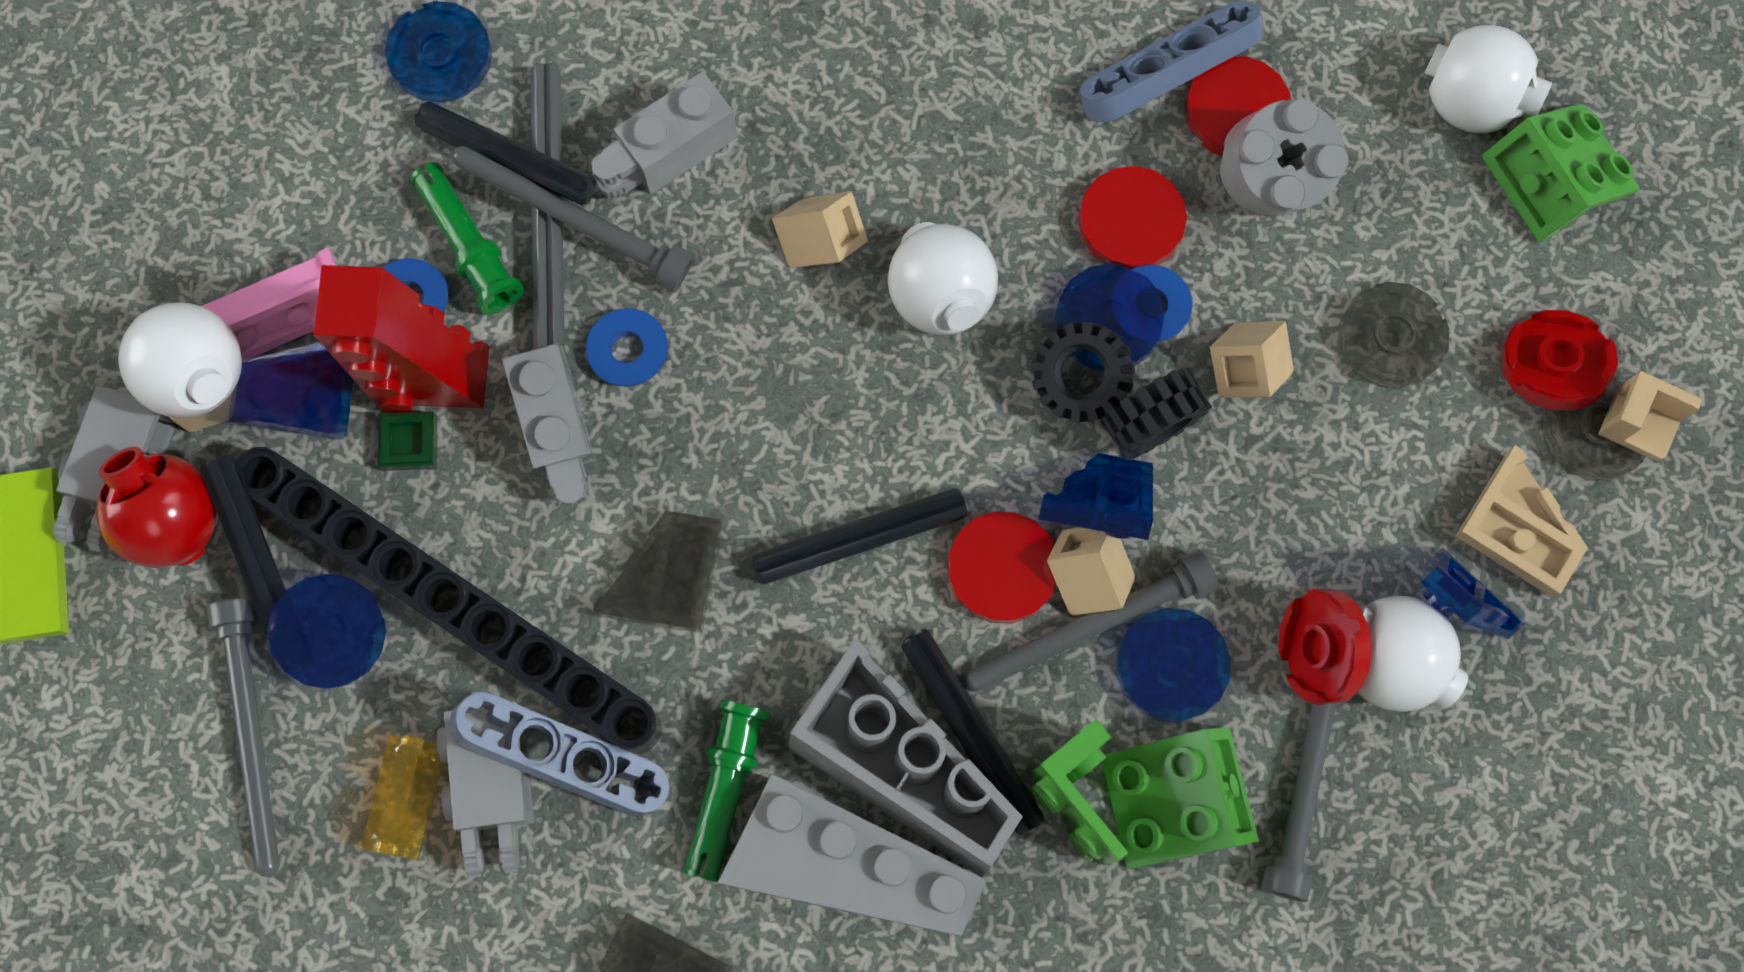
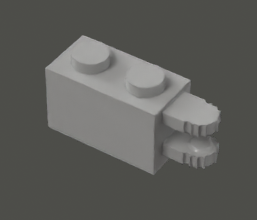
M702 71L613 128L617 141L604 148L601 154L597 153L595 158L592 157L593 161L590 163L593 171L592 175L597 182L598 193H602L608 199L611 197L616 199L617 196L621 197V193H627L641 183L651 195L738 138L734 111Z
M557 343L502 358L533 469L545 466L550 486L554 488L552 493L556 495L555 499L561 501L560 503H572L573 505L578 503V500L588 495L586 492L589 490L587 487L589 482L585 480L587 474L582 456L593 453L563 346Z
M96 385L91 400L87 401L80 411L78 419L79 432L72 450L64 456L59 466V484L56 491L63 494L64 498L53 527L56 541L68 544L69 542H75V539L78 538L90 506L96 508L98 495L105 484L99 476V469L107 459L115 453L133 446L139 447L146 456L166 454L177 423L171 420L170 417L147 409L130 393ZM95 511L91 521V528L88 530L86 543H88L89 550L102 553V551H108L109 546L100 533Z
M480 707L472 714L466 713L465 718L473 722L471 730L473 734L478 736L485 729H493L503 733L504 735L497 745L504 748L506 735L516 723L515 719L510 718L509 723L501 728L486 720L488 710ZM445 711V727L438 728L437 730L438 754L442 763L448 762L450 785L443 786L442 809L445 820L453 821V830L461 832L465 873L468 878L481 877L485 865L481 831L497 828L500 864L505 873L518 872L520 854L517 826L534 823L530 774L469 750L459 744L450 730L449 722L452 711ZM524 729L519 738V747L523 755L528 758L526 729Z

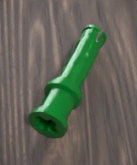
M435 162L424 165L434 182L432 185L428 183L420 168L416 169L410 177V182L418 191L447 238L448 243L455 251V270L460 277L467 278L479 296L477 299L479 310L483 314L492 315L516 303L524 293L523 285L517 278H511L500 261L502 251L499 246L490 239L482 237L478 227L471 219L444 174L442 166Z
M721 700L719 709L723 712V717L715 746L709 747L706 753L708 757L707 763L713 765L687 861L682 870L683 874L699 877L704 855L707 854L701 879L718 882L720 879L719 873L745 774H752L753 769H756L758 760L753 756L760 728L763 722L769 721L771 715L768 711L727 700Z

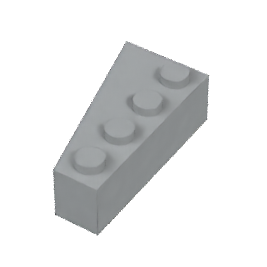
M855 638L790 732L788 748L982 878L992 867L1023 816L969 759L966 760L945 738L946 734L931 718L929 720L905 695L906 691L890 674L887 676L870 658L869 651Z
M771 774L718 881L719 884L955 936H962L987 882L986 879Z

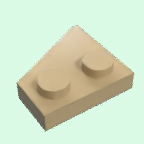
M1514 445L1506 452L1455 537L1553 598L1562 593L1588 547L1574 526L1564 520L1560 512V505L1548 487L1544 490L1540 488L1524 464V461L1528 459L1524 451Z

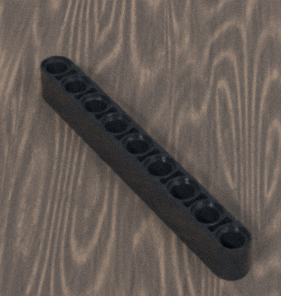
M253 447L245 450L237 458L236 465L251 499L614 746L633 754H642L651 750L658 743L661 736L662 723L659 715L644 699L274 450L267 447ZM276 468L274 481L269 486L258 489L257 483L260 475L267 469ZM321 497L322 504L319 512L309 519H302L301 512L304 504L310 499ZM366 527L367 538L359 548L347 550L346 539L354 529ZM404 557H412L413 568L410 574L403 580L392 581L390 573L393 564ZM458 588L459 600L456 606L450 611L438 613L435 608L438 595L445 589ZM492 619H504L506 631L503 637L493 644H483L481 640L483 626ZM540 649L550 650L553 655V663L550 669L540 676H530L527 672L529 657ZM586 680L598 682L600 686L598 700L587 708L575 707L573 703L575 688ZM631 712L646 714L648 719L646 732L636 740L622 739L619 733L621 720Z

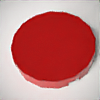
M1234 56L1193 79L1184 104L1186 124L1191 133L1193 134L1194 132L1202 141V146L1213 154L1223 156L1225 139L1235 124L1246 116L1272 103L1291 100L1290 91L1281 75L1265 62L1247 56Z
M1139 166L1114 168L1096 178L1084 194L1078 217L1081 239L1091 254L1104 263L1106 261L1111 265L1117 266V269L1127 272L1136 267L1159 265L1168 260L1183 238L1187 221L1184 199L1174 184L1157 171Z
M1543 310L1532 314L1531 319L1525 320L1521 324L1519 321L1511 328L1501 352L1502 373L1511 389L1529 403L1549 410L1573 411L1592 405L1608 391L1618 367L1616 345L1610 336L1607 340L1598 331L1600 325L1589 317L1568 310Z
M991 512L973 519L957 534L948 554L947 579L955 599L965 609L967 608L971 613L977 615L978 618L990 623L1013 624L1034 616L1050 600L1057 584L1047 562L1054 547L1051 536L1035 520L1016 512Z
M1330 588L1305 591L1307 593L1302 598H1295L1288 605L1280 624L1278 641L1280 659L1288 661V667L1291 674H1285L1290 687L1303 700L1310 703L1331 705L1349 701L1362 688L1370 669L1372 646L1368 624L1359 605L1345 592Z

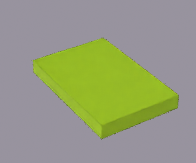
M52 467L0 475V645L69 634L64 543L56 541L53 534V527L61 506V493L56 491L59 484L58 471Z

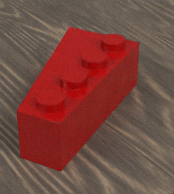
M321 265L313 335L375 404H379V409L391 413L412 412L413 406L484 409L489 345L483 341L470 343L471 332L462 325H451V329L444 325L445 313L436 306L419 303L420 295L382 267Z

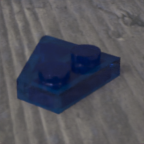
M320 342L242 361L241 374L231 395L228 421L343 440L347 437L354 380Z
M1098 453L1086 462L1084 469L1076 470L1065 478L1063 490L1055 495L1047 492L1043 495L1038 519L1102 531L1111 537L1119 539L1133 537L1148 540L1153 523V463L1134 459L1126 460L1124 457Z
M1444 548L1440 549L1426 564L1421 584L1427 588L1423 596L1432 607L1446 618H1450L1455 613L1466 624L1510 639L1525 624V621Z

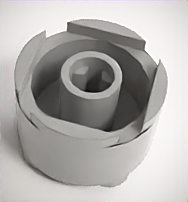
M1307 99L1282 100L1246 116L1229 131L1224 142L1225 147L1222 162L1220 163V176L1229 196L1243 209L1268 216H1283L1311 207L1324 200L1334 190L1341 175L1346 171L1348 154L1345 150L1339 128L1325 111ZM1282 154L1286 159L1283 164L1284 167H1281L1277 161Z

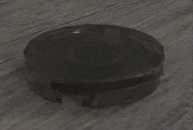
M1385 282L1377 284L1374 288L1367 289L1364 292L1362 291L1351 300L1339 321L1338 342L1344 360L1359 377L1378 387L1401 389L1421 383L1439 368L1449 349L1450 329L1446 318L1442 319L1441 313L1436 309L1438 304L1429 294L1410 284Z
M1613 377L1608 391L1592 405L1573 411L1544 408L1541 416L1542 438L1552 458L1569 473L1587 480L1611 481L1632 472L1644 461L1643 459L1646 456L1598 435L1616 390L1623 384L1617 381L1620 379L1619 377Z

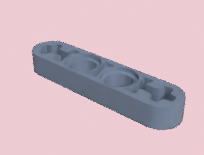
M1250 1L1227 4L1091 76L1080 86V97L1086 117L1094 122H1107L1120 118L1254 46L1264 36L1261 8L1256 3Z
M486 692L471 694L458 703L451 713L449 722L451 734L465 748L626 815L637 817L654 812L663 806L668 798L670 788L668 776L654 762L497 695ZM480 707L488 710L486 720L501 728L509 723L510 718L515 719L516 723L506 735L504 748L497 745L498 741L503 737V733L493 729H485L478 736L471 732L473 722L465 718L466 713L472 714ZM524 729H539L548 738L549 748L543 759L531 760L521 752L519 738ZM579 751H591L600 759L602 771L597 781L593 783L583 782L574 773L573 761ZM617 763L622 765V768L616 774ZM644 775L646 777L645 787L652 791V795L636 802L634 800L636 791L632 787L618 783L611 786V793L606 791V787L611 783L614 776L627 781H633Z

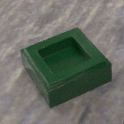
M434 411L379 414L378 468L381 471L437 469V414Z

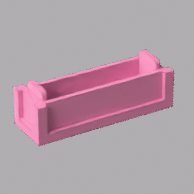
M329 247L319 251L315 258L202 306L217 314L232 329L240 346L242 362L313 332L321 265L337 266Z

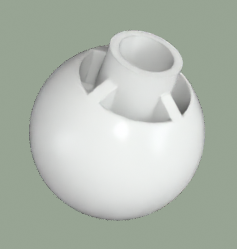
M1479 25L1465 29L1454 35L1449 47L1438 43L1425 71V74L1434 77L1429 87V93L1437 112L1452 126L1471 133L1495 132L1506 128L1511 121L1518 117L1525 120L1528 117L1537 115L1552 85V82L1537 77L1535 69L1538 59L1531 45L1518 33L1496 25Z
M923 222L911 227L904 234L901 245L894 253L888 272L889 293L899 314L913 327L935 335L956 334L977 324L991 308L998 289V270L990 249L973 232L960 226Z
M176 302L153 307L140 314L131 323L120 344L118 363L126 388L140 404L155 413L167 417L190 418L214 410L231 395L241 374L242 356L234 332L222 318L202 306Z
M1389 596L1377 599L1366 606L1359 605L1368 624L1372 649L1369 672L1362 688L1357 693L1377 707L1397 712L1415 711L1429 704L1438 710H1444L1454 704L1467 685L1468 675L1459 668L1461 659L1460 643L1455 629L1447 617L1428 602L1409 596Z

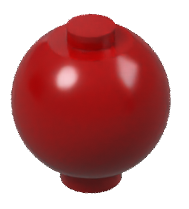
M136 446L128 447L115 453L102 464L99 469V476L105 484L98 495L96 518L103 539L116 554L128 562L148 568H166L175 565L185 566L193 563L204 554L207 544L216 529L218 514L200 469L190 462L172 455L152 454L146 456Z

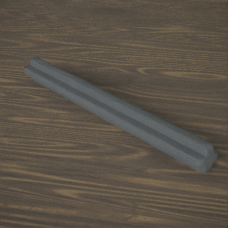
M537 63L530 69L531 148L562 162L561 74L557 65L553 63ZM532 206L533 350L558 343L563 346L565 351L563 222Z

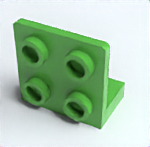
M1582 104L1528 117L1481 155L1539 243L1555 236L1590 209L1631 196L1640 189L1633 178L1634 172L1629 161L1620 153L1615 152L1603 134L1604 127L1600 119Z
M1095 719L1029 773L1036 781V784L1030 790L1050 815L1053 816L1055 813L1061 812L1074 829L1068 834V837L1087 861L1091 862L1097 859L1103 865L1120 861L1128 852L1073 785L1074 782L1080 780L1106 758L1099 748L1112 737L1100 722Z
M1230 728L1203 729L1105 754L1106 758L1102 761V766L1120 841L1128 852L1125 856V862L1129 869L1259 842Z

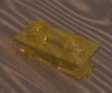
M389 734L361 849L419 860L442 767L437 743L424 741L422 738L400 734L398 736Z

